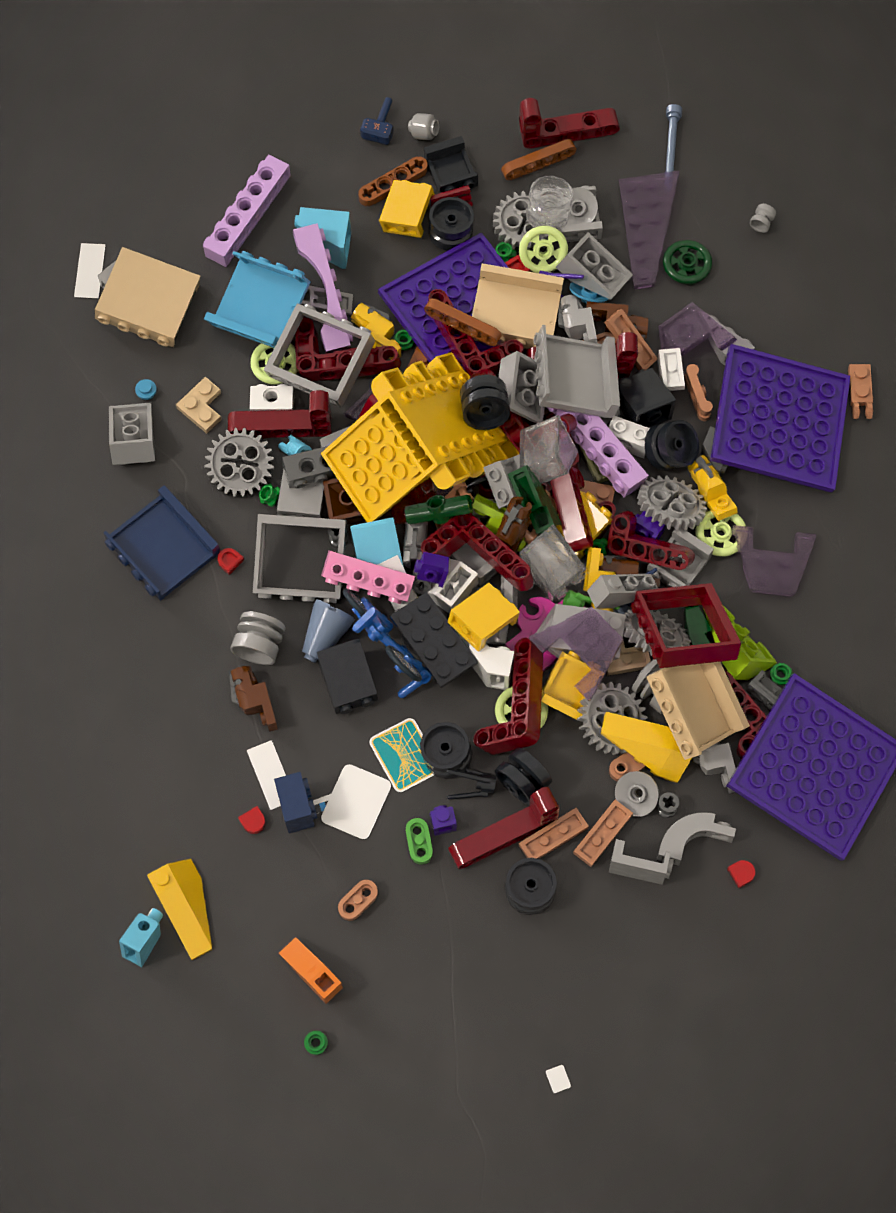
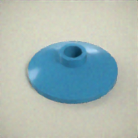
M573 282L570 284V291L586 304L587 301L605 302L608 300V298Z

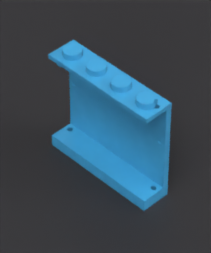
M233 251L232 254L239 259V262L216 314L207 312L204 320L214 327L275 348L296 304L301 305L311 281L305 277L304 272L298 269L290 271L283 264L276 263V265L270 264L271 261L263 257L255 259L248 252L242 251V253Z

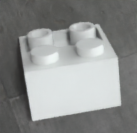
M449 559V572L443 588L438 587L437 583L431 582V589L428 594L436 605L450 614L451 609L464 601L470 595L472 589L479 584L478 573L461 561Z
M470 644L469 650L478 661V664L473 668L486 687L501 690L509 688L514 663V651H510L509 648L503 646L494 648L485 644V647L478 652Z

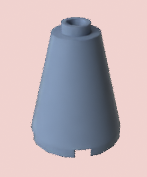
M316 599L302 652L305 653L304 658L316 663L318 660L317 652L335 646L352 626L355 620L354 617L338 608L331 607L328 603Z

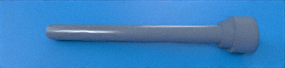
M676 104L666 107L669 132L664 191L667 194L672 192L677 122L682 117V107Z

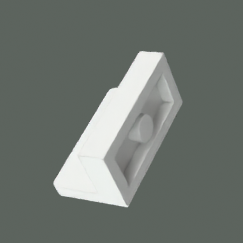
M680 348L659 350L657 363L660 379L669 391L684 390L685 382Z

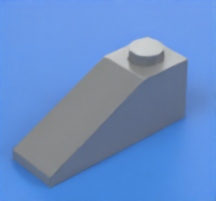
M309 285L301 305L309 304L317 312H327L325 289ZM340 292L342 301L339 302L341 310L345 309L346 315H351L353 294Z

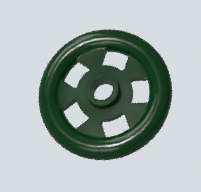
M682 240L675 242L666 250L663 257V266L668 276L676 282L694 284L708 276L712 268V257L708 249L699 242ZM690 248L696 250V255L692 252H688V249ZM676 251L682 253L678 259L673 256ZM698 260H704L703 267L697 266ZM677 264L681 270L676 272L672 266ZM695 271V275L687 276L686 272Z

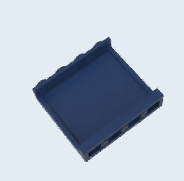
M165 485L158 489L159 496L111 534L106 530L103 532L106 538L104 543L110 551L113 552L115 550L119 554L117 557L125 567L129 565L135 579L138 582L142 580L146 584L144 587L152 597L156 596L160 601L220 553L219 544Z

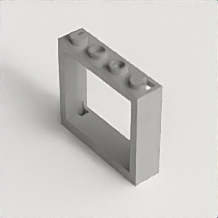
M297 303L264 368V372L270 378L293 386L308 394L315 390L326 391L329 394L330 403L342 408L375 343V339L371 331L365 327H354L348 320L341 319L339 321L328 312L323 311V313H320L309 304L303 306ZM304 316L361 339L336 391L279 368Z
M258 514L253 593H258V598L271 599V594L280 595V599L293 600V596H302V601L314 602L315 597L324 598L323 602L336 603L337 599H342V582H338V585H335V592L262 587L267 524L339 529L338 553L345 555L347 520Z

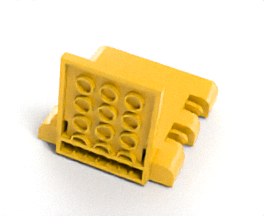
M452 352L436 356L427 367L422 361L415 362L404 371V374L401 373L398 367L381 372L373 379L371 384L372 392L378 402L321 453L367 523L379 519L411 490L428 478H431L439 489H448L465 482L469 477L476 478L484 475L483 467L520 454L500 427L490 430H479L468 426L464 421L460 390L462 385L470 379V375L464 371Z

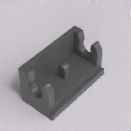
M762 670L749 683L746 691L771 710L783 689L766 676V672Z

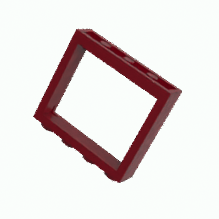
M712 583L636 591L634 602L631 603L632 612L636 614L639 628L643 629L645 641L650 645L653 659L657 660L660 668L738 659L741 647L740 639ZM702 605L720 642L666 648L649 610Z

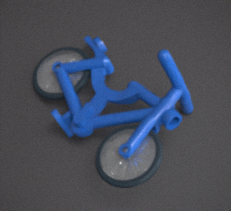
M344 589L343 594L353 606L352 611L359 619L353 625V631L359 633L365 628L368 637L372 641L378 642L380 640L386 646V653L396 664L394 668L399 673H405L413 679L412 682L398 691L399 698L406 697L422 684L428 683L431 679L429 671L422 666L420 661L414 658L404 645L397 644L388 634L393 629V624L388 620L387 616L377 610L367 598L363 597L361 599L350 589Z

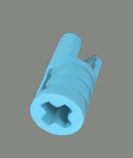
M293 435L288 437L289 442L287 445L283 442L278 445L279 449L288 456L312 450L310 446Z

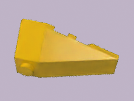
M610 712L605 713L601 735L621 750L624 749L635 757L634 760L638 763H643L655 776L674 783L680 780L692 758L684 760L668 726Z
M192 859L169 863L149 873L147 876L191 960L212 950L202 878Z

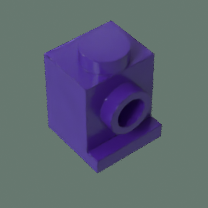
M643 511L641 515L637 514L635 529L637 535L659 540L665 531L666 525L663 524L660 527L658 521L651 522V516L645 517L646 511Z
M423 552L421 559H417L414 572L417 573V579L437 583L438 587L443 588L449 572V557Z
M442 805L435 807L434 811H430L429 814L435 836L457 831L453 807Z

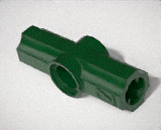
M435 495L425 503L405 506L406 521L410 525L433 521L435 524H444L451 517L473 513L470 495L447 499L441 495Z

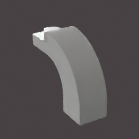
M695 813L685 816L676 821L664 835L657 860L663 862L665 853L668 851L671 852L669 859H673V864L679 866L683 849L690 840L705 836L732 843L736 828L731 827L726 822L714 823L716 814Z

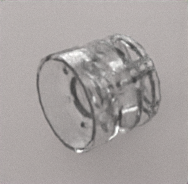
M544 176L532 183L526 210V217L531 226L534 228L538 226H551L558 230L566 226L573 199V190L569 183L555 176Z

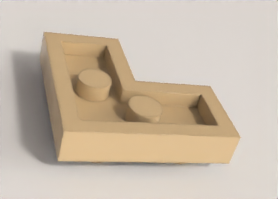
M204 377L176 404V407L207 434L221 421V416L208 406L221 394V390L208 378Z
M622 638L619 659L611 662L604 661L607 676L642 670L651 662L649 652L644 653L641 647L625 648Z

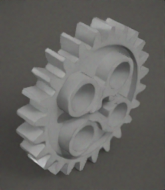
M522 191L521 196L514 192L513 198L507 195L506 201L501 200L500 206H496L495 213L493 214L494 233L499 234L498 240L505 239V243L512 244L513 250L516 246H520L524 235L535 227L551 226L558 229L559 216H557V209H553V203L547 204L548 198L541 200V194L533 197L532 191L529 193V196H526L525 192ZM533 208V210L530 213V219L527 220L528 214L530 210ZM522 224H525L521 235H518L522 230ZM540 234L539 240H548V234ZM529 242L527 250H531L535 243Z
M235 428L234 434H230L228 430H226V437L219 434V442L212 440L215 447L207 448L212 454L205 456V459L210 461V463L205 465V468L211 469L207 473L208 477L214 476L211 483L216 484L219 482L217 486L219 491L225 488V495L232 491L233 497H236L238 492H241L244 498L246 491L253 495L254 488L260 491L259 485L261 483L267 485L265 477L272 478L268 470L274 469V466L270 465L269 462L275 459L268 456L273 451L272 449H265L268 442L264 441L261 443L262 435L254 438L255 432L253 430L248 435L246 428H243L242 433H239L237 428ZM228 446L236 447L234 455L228 456L225 454ZM250 449L258 451L257 456L253 459L246 457V453ZM239 458H242L245 463H257L259 466L253 467L241 464L240 468H238L236 463L221 462V459L239 461ZM225 467H232L233 473L231 476L225 477L222 475V470ZM246 470L254 471L252 479L246 480L243 478Z
M658 475L657 479L651 477L649 481L645 480L637 496V499H639L637 504L641 505L640 511H646L645 517L651 516V522L658 521L660 527L663 524L667 525L668 530H670L671 526L676 531L680 527L684 531H687L688 527L694 529L695 525L699 526L700 522L703 521L707 510L705 507L706 501H702L704 496L697 495L698 489L692 490V484L686 486L685 480L678 482L676 477L670 480L667 475L665 479Z
M628 609V612L624 614L626 618L623 636L629 638L628 642L635 643V648L641 647L644 653L649 651L652 656V649L645 641L643 629L639 628L636 614L631 609ZM649 610L666 648L690 646L691 640H689V635L686 634L687 630L681 628L682 624H676V619H669L668 614L661 615L659 610L656 612Z
M612 682L606 685L601 683L598 687L591 688V692L585 693V698L580 701L584 707L577 709L579 713L583 714L577 718L578 721L583 722L579 729L586 730L583 738L590 737L589 745L596 743L597 751L603 748L604 754L610 751L612 755H616L619 752L623 754L627 751L621 750L600 734L604 715L606 712L625 716V711L628 717L645 720L647 716L642 715L641 712L646 708L639 707L642 700L638 699L635 701L636 693L629 694L628 686L621 690V683L615 686ZM605 699L609 702L610 707L605 704ZM596 718L600 720L601 726L597 724Z

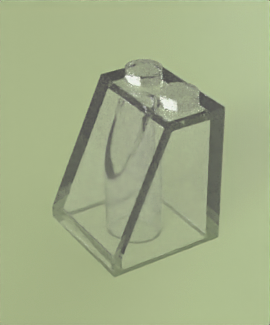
M559 415L520 431V468L528 465L541 484L569 473L578 450Z
M554 524L519 553V557L529 565L533 581L551 601L556 597L560 600L569 592L567 590L568 587L572 584L577 586L585 579L586 567Z

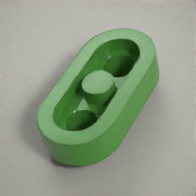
M411 819L406 825L410 857L417 864H426L433 855L429 828L423 819ZM416 828L421 829V833L418 835L413 833V830ZM424 850L426 854L420 857L417 855V852Z

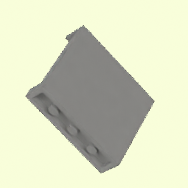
M542 325L539 332L535 333L533 340L534 345H536L534 361L537 362L535 378L538 379L536 396L539 397V406L613 418L620 407L615 338L607 336L602 344L548 335L546 334V325Z

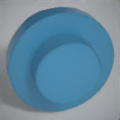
M149 379L139 381L135 387L137 396L144 400L153 398L157 390L155 383Z

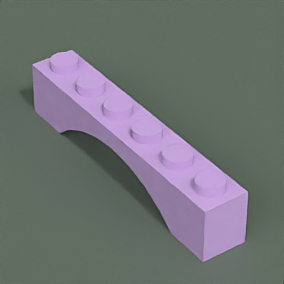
M317 223L293 229L298 254L315 268L323 282L327 297V312L339 321L341 319L347 320L345 309L341 310L339 304L342 301L340 290L335 289L334 281H337L335 271L330 269L328 261H331L329 249H324L323 241H326L323 228L319 229ZM325 324L321 329L320 335L325 354L350 348V342H353L352 335Z

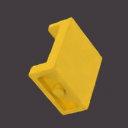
M394 180L379 219L383 232L422 238L424 230L421 223L432 195H435L432 185L412 183L407 180Z
M580 491L594 540L608 524L611 525L612 513L604 506H598L595 503L597 501L596 497L589 491L587 493ZM561 525L547 531L574 559L580 560L586 554L584 550L570 553Z
M488 583L451 609L448 623L479 652L485 647L487 639L509 623L512 626L516 624L520 611L497 588Z
M571 650L568 654L562 651L542 689L541 701L577 720V718L583 715L577 709L584 707L580 703L585 698L584 694L589 691L591 692L590 689L596 686L599 678L603 677L605 673L600 670V665L590 660L588 664L581 661L582 656Z

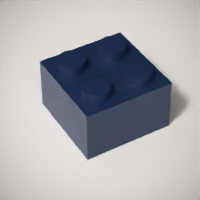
M301 772L275 778L274 782L288 833L315 827L313 819H317L313 799L308 800L312 796L307 778L302 779Z

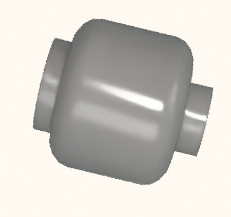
M417 113L409 121L408 130L414 139L432 140L438 135L439 121L432 114Z

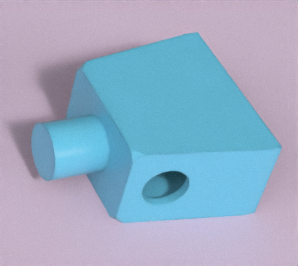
M152 908L147 916L139 913L119 940L122 957L140 967L144 965L161 935L159 922L164 915L159 910Z

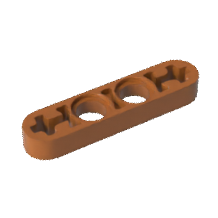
M571 139L563 140L512 160L503 165L501 171L506 180H513L574 155L577 149Z
M414 157L360 188L358 194L360 203L364 206H372L388 197L393 181H402L396 178L400 173L406 174L407 178L404 180L412 183L420 179L428 171L426 159ZM382 183H388L390 188L383 190L379 186ZM364 194L371 195V198L364 197Z
M429 299L424 307V311L430 317L490 346H496L502 337L501 332L497 328L437 299Z

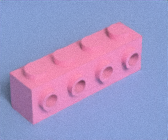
M330 550L328 551L321 576L326 577L325 582L334 585H338V582L346 583V588L358 592L360 588L368 590V595L380 598L381 594L389 596L388 601L401 604L402 600L408 602L415 578L413 575Z

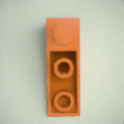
M296 937L279 952V955L325 1004L343 989L339 979Z

